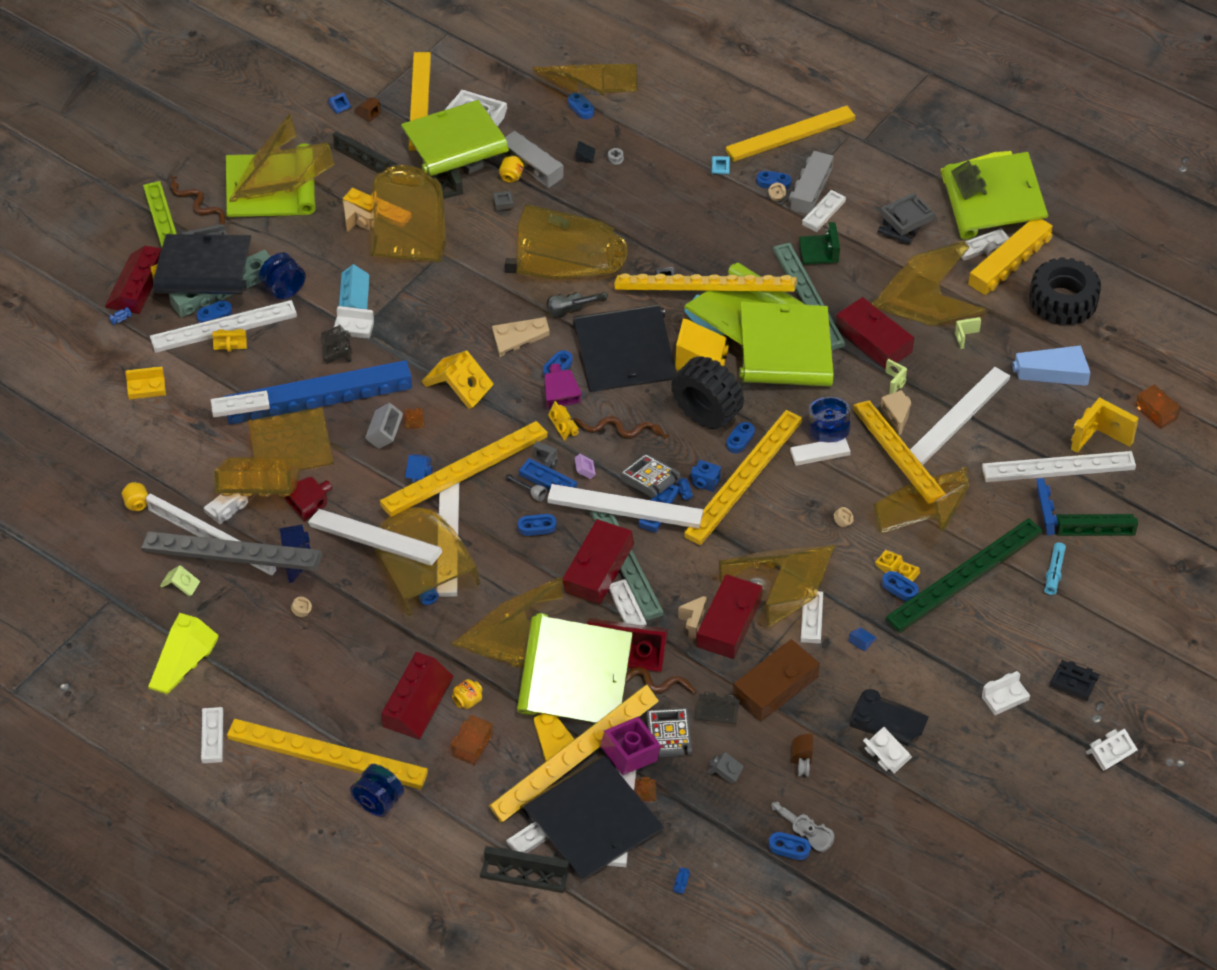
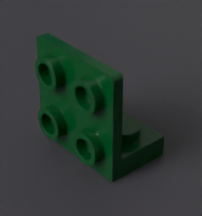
M828 222V230H825V235L799 237L804 265L839 263L840 244L836 222Z

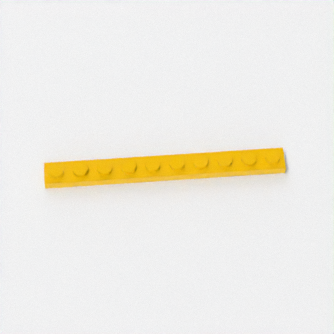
M647 274L617 275L614 285L615 290L795 292L797 277L789 275L782 277H773L772 275L755 277L754 275L719 276L715 274L710 276H701L699 274L692 276H683L682 274L665 276L664 274H657L655 276H648Z
M785 410L704 508L700 528L689 527L684 533L685 538L700 546L799 427L802 423V417Z
M535 421L381 499L380 506L392 517L535 444L536 441L539 442L547 438L548 432Z
M648 685L643 686L488 806L500 823L505 821L518 811L522 804L540 794L601 746L604 730L639 717L659 702Z
M238 719L233 720L227 733L228 740L420 790L428 774V768Z

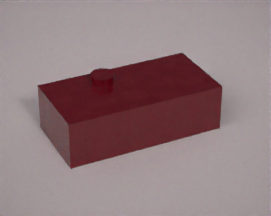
M861 297L836 314L835 325L839 333L885 370L888 359L898 363L913 352L914 337L864 297Z
M597 519L562 578L565 593L601 604L610 585L613 583L634 546L632 530Z
M725 574L697 632L696 647L734 659L762 601L763 586Z

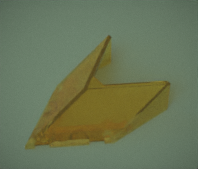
M637 64L578 65V68L577 65L533 66L534 71L575 93L605 95L604 92L638 91Z
M288 114L254 155L229 201L235 202L238 198L252 199L275 195L276 191L285 190L286 193L294 191L334 166L329 144L325 142L285 150L278 149L297 137L291 115Z
M966 240L913 255L903 269L885 287L879 297L872 302L878 309L931 326L988 313L984 307H978L941 294L939 283L970 248V244Z
M968 467L932 477L946 494L933 503L928 504L913 484L905 485L875 502L873 505L879 532L885 533L934 518L938 519L940 532H944L969 488Z
M835 545L769 550L719 560V580L722 583L725 574L736 576L752 565L758 568L760 563H766L769 569L776 565L780 566V571L766 603L767 625L770 627L816 598L818 587L823 580Z
M562 576L503 602L452 642V646L470 649L472 653L496 661L503 660L509 662L511 666L517 668L524 667L531 621L527 620L525 611L537 602L562 599Z

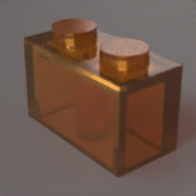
M1155 384L1137 396L1135 406L1160 429L1178 419L1180 406Z
M470 715L468 720L462 723L458 736L452 739L450 747L452 748L453 757L475 766L493 736V723Z

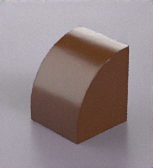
M370 97L355 108L354 114L367 122H371L381 114L380 101Z
M812 733L803 734L793 739L791 744V763L798 764L799 758H802V760L809 758L811 765L813 752Z

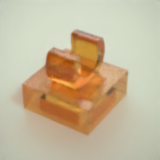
M417 407V409L410 410V408H407V410H404L406 429L425 428L423 409Z
M641 777V780H635V793L643 802H656V779Z

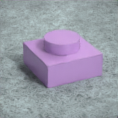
M578 454L575 457L577 472L589 479L593 478L596 475L593 460Z

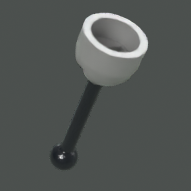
M512 474L506 475L507 481H513L530 490L535 500L541 502L546 497L547 488L541 485L531 487L513 478Z

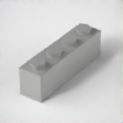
M516 131L505 137L509 151L501 155L504 157H518L524 165L523 170L549 188L563 178L562 163L538 148L536 144L531 143Z
M813 151L811 157L807 158L806 168L802 169L800 180L796 181L795 191L790 193L789 202H791V210L809 214L814 209L833 169L834 156Z

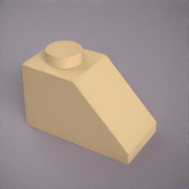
M902 390L882 397L880 408L898 435H901L911 407L910 398L905 396Z

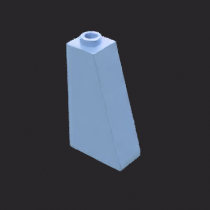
M1081 345L1016 353L1015 361L1012 362L1013 372L1017 373L1019 380L1085 386L1088 385L1091 374Z

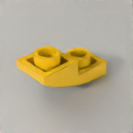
M887 550L875 561V565L885 573L895 571L912 582L920 574L919 567L903 562L901 555Z

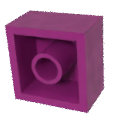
M635 717L604 730L601 748L621 774L625 775L656 762L661 744L639 717Z

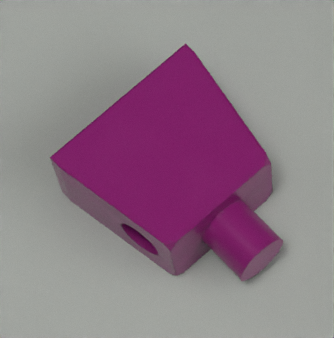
M560 364L551 365L549 367L550 373L545 374L544 378L546 409H551L554 401L562 406L581 403L582 393L571 370L561 371Z

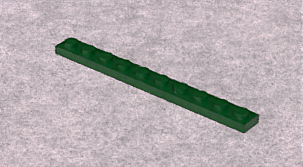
M1030 518L1026 519L886 616V622L898 633L902 632L1042 534V529Z

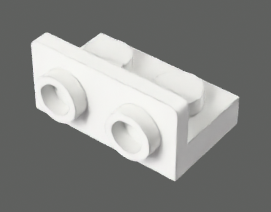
M338 306L337 319L333 329L334 334L370 339L374 325L373 311Z
M231 486L206 505L204 513L218 524H221L225 520L230 519L239 509H243L248 503L247 492L244 489L239 492Z
M1018 671L1012 674L1008 673L1001 679L990 681L984 686L982 699L994 715L1029 700L1030 695L1020 683V673Z
M885 727L870 740L867 738L863 740L867 744L865 749L872 757L877 755L880 758L878 763L885 771L890 769L895 774L912 758Z
M1114 729L1105 735L1107 739L1103 741L1098 739L1089 744L1091 748L1085 752L1087 755L1092 753L1102 771L1137 751V748L1125 729L1119 732Z

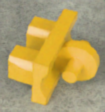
M218 329L217 331H212L214 350L227 349V352H231L232 349H247L246 330Z

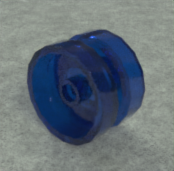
M285 252L269 257L259 272V280L278 299H287L295 295L302 288L306 279V272L290 254Z
M829 396L816 399L810 404L808 408L809 431L814 439L829 443L843 440L849 435L851 430L850 407L845 400Z
M369 764L361 774V777H358L352 784L350 792L355 801L367 812L378 817H385L392 809L393 803H396L404 794V787L400 780L388 769L378 764Z

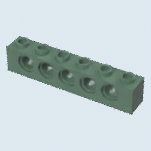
M266 250L247 257L243 280L247 281V288L277 275L276 263ZM169 294L171 305L181 318L233 295Z

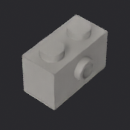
M391 403L375 410L365 439L378 449L392 443L403 413Z

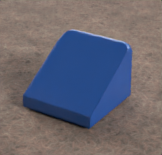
M344 92L329 98L327 101L336 114L351 108Z
M860 627L849 634L848 642L866 651L877 637Z

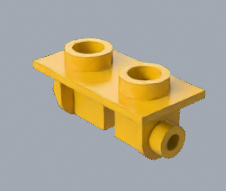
M554 401L548 416L563 440L566 441L568 435L576 436L579 433V428L573 420H570L571 416L566 408Z

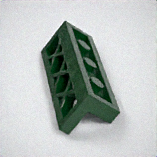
M1056 514L1058 536H1135L1138 527V519L1134 518L1133 514Z

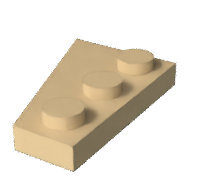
M546 317L492 326L499 357L504 356L505 352L512 349L514 351L520 349V346L525 343L531 344L550 335Z

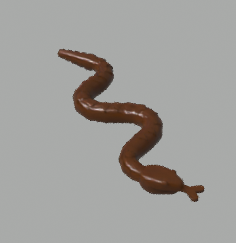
M171 176L173 181L170 187L174 195L179 197L196 195L197 198L192 207L195 213L199 215L218 213L220 223L225 225V213L221 208H200L204 200V193L195 188L179 191V185L175 180L177 176Z
M614 416L604 417L595 426H588V424L580 419L574 418V421L583 430L592 433L598 432L606 424L612 423L616 426L618 433L625 438H634L647 427L651 428L653 433L663 435L664 439L669 437V434H664L660 425L649 421L641 422L633 430L627 431L624 429L622 422Z
M631 668L626 673L625 684L635 675H641L645 685H648L655 694L665 692L674 683H681L693 694L697 692L688 680L680 676H672L663 684L657 686L653 684L651 675L645 668Z

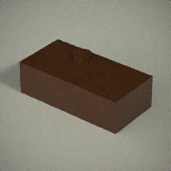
M791 639L733 683V698L762 722L819 677L820 663Z

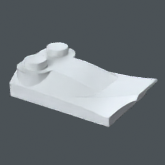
M461 90L445 109L479 100L498 127L505 117L507 103Z

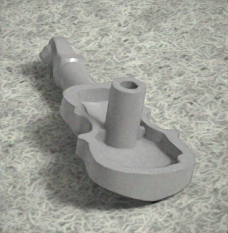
M779 802L771 804L772 810L778 811L781 816L793 823L794 832L802 838L806 837L809 839L810 845L817 852H824L832 846L835 838L834 833L831 829L825 827L824 824L821 826L815 825L814 820H811L805 814L797 817L786 808L780 806Z

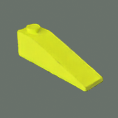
M179 613L162 650L148 686L149 689L168 694L184 679V675L191 668L194 669L204 656L207 657L211 653L219 638L218 634L200 619Z

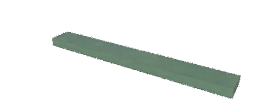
M791 243L774 246L773 252L785 274L797 277L795 292L799 300L806 305L825 306ZM828 313L831 350L842 348L845 346V342Z
M589 510L594 522L599 519L619 526L614 514ZM631 549L619 571L623 579H626L645 621L663 616V610Z

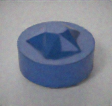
M426 587L419 592L418 598L421 604L430 605L438 600L439 594L435 587Z

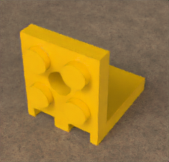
M467 350L442 358L421 381L425 387L447 381L468 409L473 408L494 385ZM468 378L473 382L472 387L468 385Z
M1099 397L1091 408L1088 407L1085 410L1082 419H1078L1073 427L1075 432L1071 438L1073 442L1071 450L1078 453L1096 430L1130 447L1134 442L1139 418Z

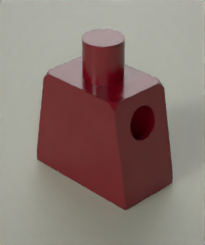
M307 477L283 487L284 499L304 522L328 504L326 493L332 490L328 480L318 484L313 477Z

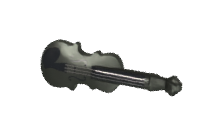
M603 291L601 294L584 297L580 293L568 294L566 297H563L562 294L553 295L547 300V310L552 317L565 316V313L569 310H581L586 303L601 299L606 300L608 293Z

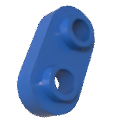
M572 93L568 96V106L581 119H590L594 116V106L584 95Z
M761 171L757 174L756 183L759 187L767 189L774 183H781L788 190L791 187V177L785 173Z
M218 301L201 308L197 312L198 323L230 316L232 314L231 304L228 301Z
M564 350L558 351L543 366V376L545 377V374L550 373L549 367L553 364H560L561 371L568 370L573 363L572 354Z
M749 422L739 423L727 438V450L735 454L744 451L754 438L755 427Z
M551 514L524 516L518 521V531L525 536L550 534L557 527L556 518Z
M889 571L883 575V588L900 599L909 601L918 595L917 584L901 574Z
M776 832L769 838V849L777 855L796 860H804L810 855L811 845L804 838L783 832Z

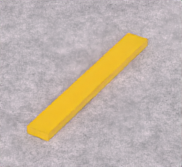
M414 52L410 121L428 116L431 52ZM409 139V151H417Z
M844 106L726 146V152L732 161L735 162L855 121L856 116L848 106Z
M868 400L853 404L854 412L927 503L944 500L945 492L872 402Z

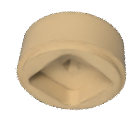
M774 183L769 187V197L773 201H781L785 198L786 188L783 184Z
M841 507L835 511L834 519L839 526L847 527L852 524L853 515L848 508Z
M297 597L291 604L292 612L299 617H306L312 609L311 602L305 597Z

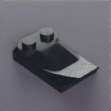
M866 689L861 693L854 709L850 727L873 735L885 727L900 744L908 746L911 740L922 735L929 716L908 706L883 698L874 689Z

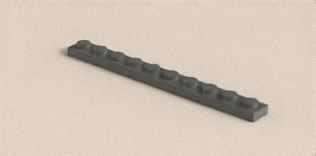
M149 531L141 547L144 552L310 571L317 570L323 555L320 550Z

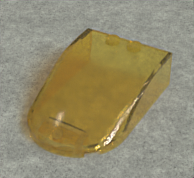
M408 165L391 166L386 168V171L378 173L373 180L371 193V256L442 262L446 245L443 189L439 181L428 176L427 171L425 172L423 169Z
M525 204L517 229L516 273L546 279L580 278L610 274L623 267L628 256V247L624 238L614 233V228L603 222Z
M409 508L392 517H388L380 525L379 528L432 544L442 549V554L431 566L375 548L377 558L408 616L412 615L408 599L470 572L477 586L481 584L477 566L465 545L440 514L424 508Z

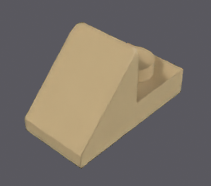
M346 200L343 202L347 232L356 224L368 231L374 228L373 214Z
M702 596L681 605L678 609V618L687 621L688 638L695 640L697 638V632L706 611L707 597Z

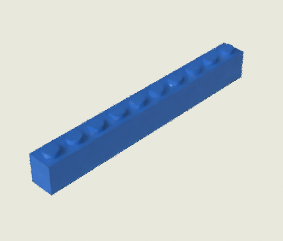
M407 360L223 397L267 391L270 409L227 415L230 425L412 389V377Z

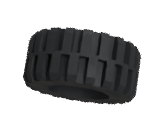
M1060 257L1057 260L1055 258L1050 259L1049 262L1046 261L1041 264L1032 276L1029 293L1030 304L1034 311L1041 315V318L1050 320V323H1060V325L1064 326L1066 324L1075 325L1077 322L1082 323L1089 319L1097 310L1101 292V280L1098 274L1093 271V268L1089 265L1086 266L1083 261L1078 262L1074 258L1065 259V257ZM1066 288L1077 294L1065 295L1053 289Z
M693 357L672 378L671 390L674 393V399L678 402L677 405L680 409H683L686 416L691 417V420L695 423L698 422L700 426H707L709 429L725 427L743 407L744 393L743 389L740 388L739 381H736L734 374L730 373L727 367L722 366L717 360L713 361L710 357Z

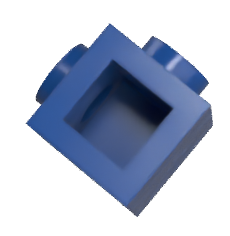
M414 453L410 454L405 477L411 478L410 481L415 483L431 475L433 466L430 465L432 457Z
M699 460L697 466H693L690 476L693 477L692 485L714 492L721 479V466Z

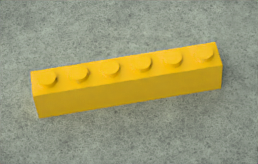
M1043 219L1027 222L970 272L968 285L984 295L994 291L1001 281H1005L1010 273L1015 272L1023 262L1028 261L1034 252H1038L1043 244L1051 240L1053 225Z

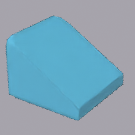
M712 156V174H729L730 157Z

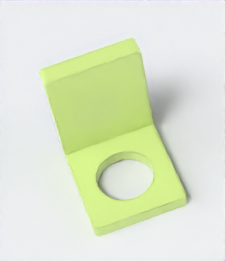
M980 317L956 321L955 335L961 349H964L965 334L980 332Z
M888 359L885 372L894 377L890 382L889 394H892L904 386L907 368ZM891 366L896 367L899 373H895L891 369Z
M179 565L168 572L160 586L163 588L173 583L190 597L200 581Z

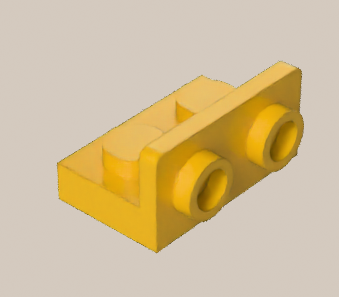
M163 367L125 371L128 399L166 395Z

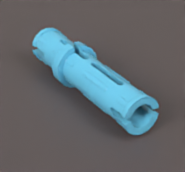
M1059 542L1053 546L1050 567L1046 572L1047 581L1044 591L1049 595L1057 593L1058 582L1062 577L1061 567L1066 546Z

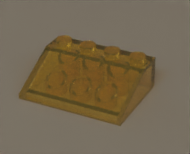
M322 408L248 421L258 478L334 464Z
M227 457L214 470L215 493H221L222 496H231L233 493H240L241 496H251L252 494H259V496H270L271 494H278V496L282 497L289 496L296 489L303 457Z

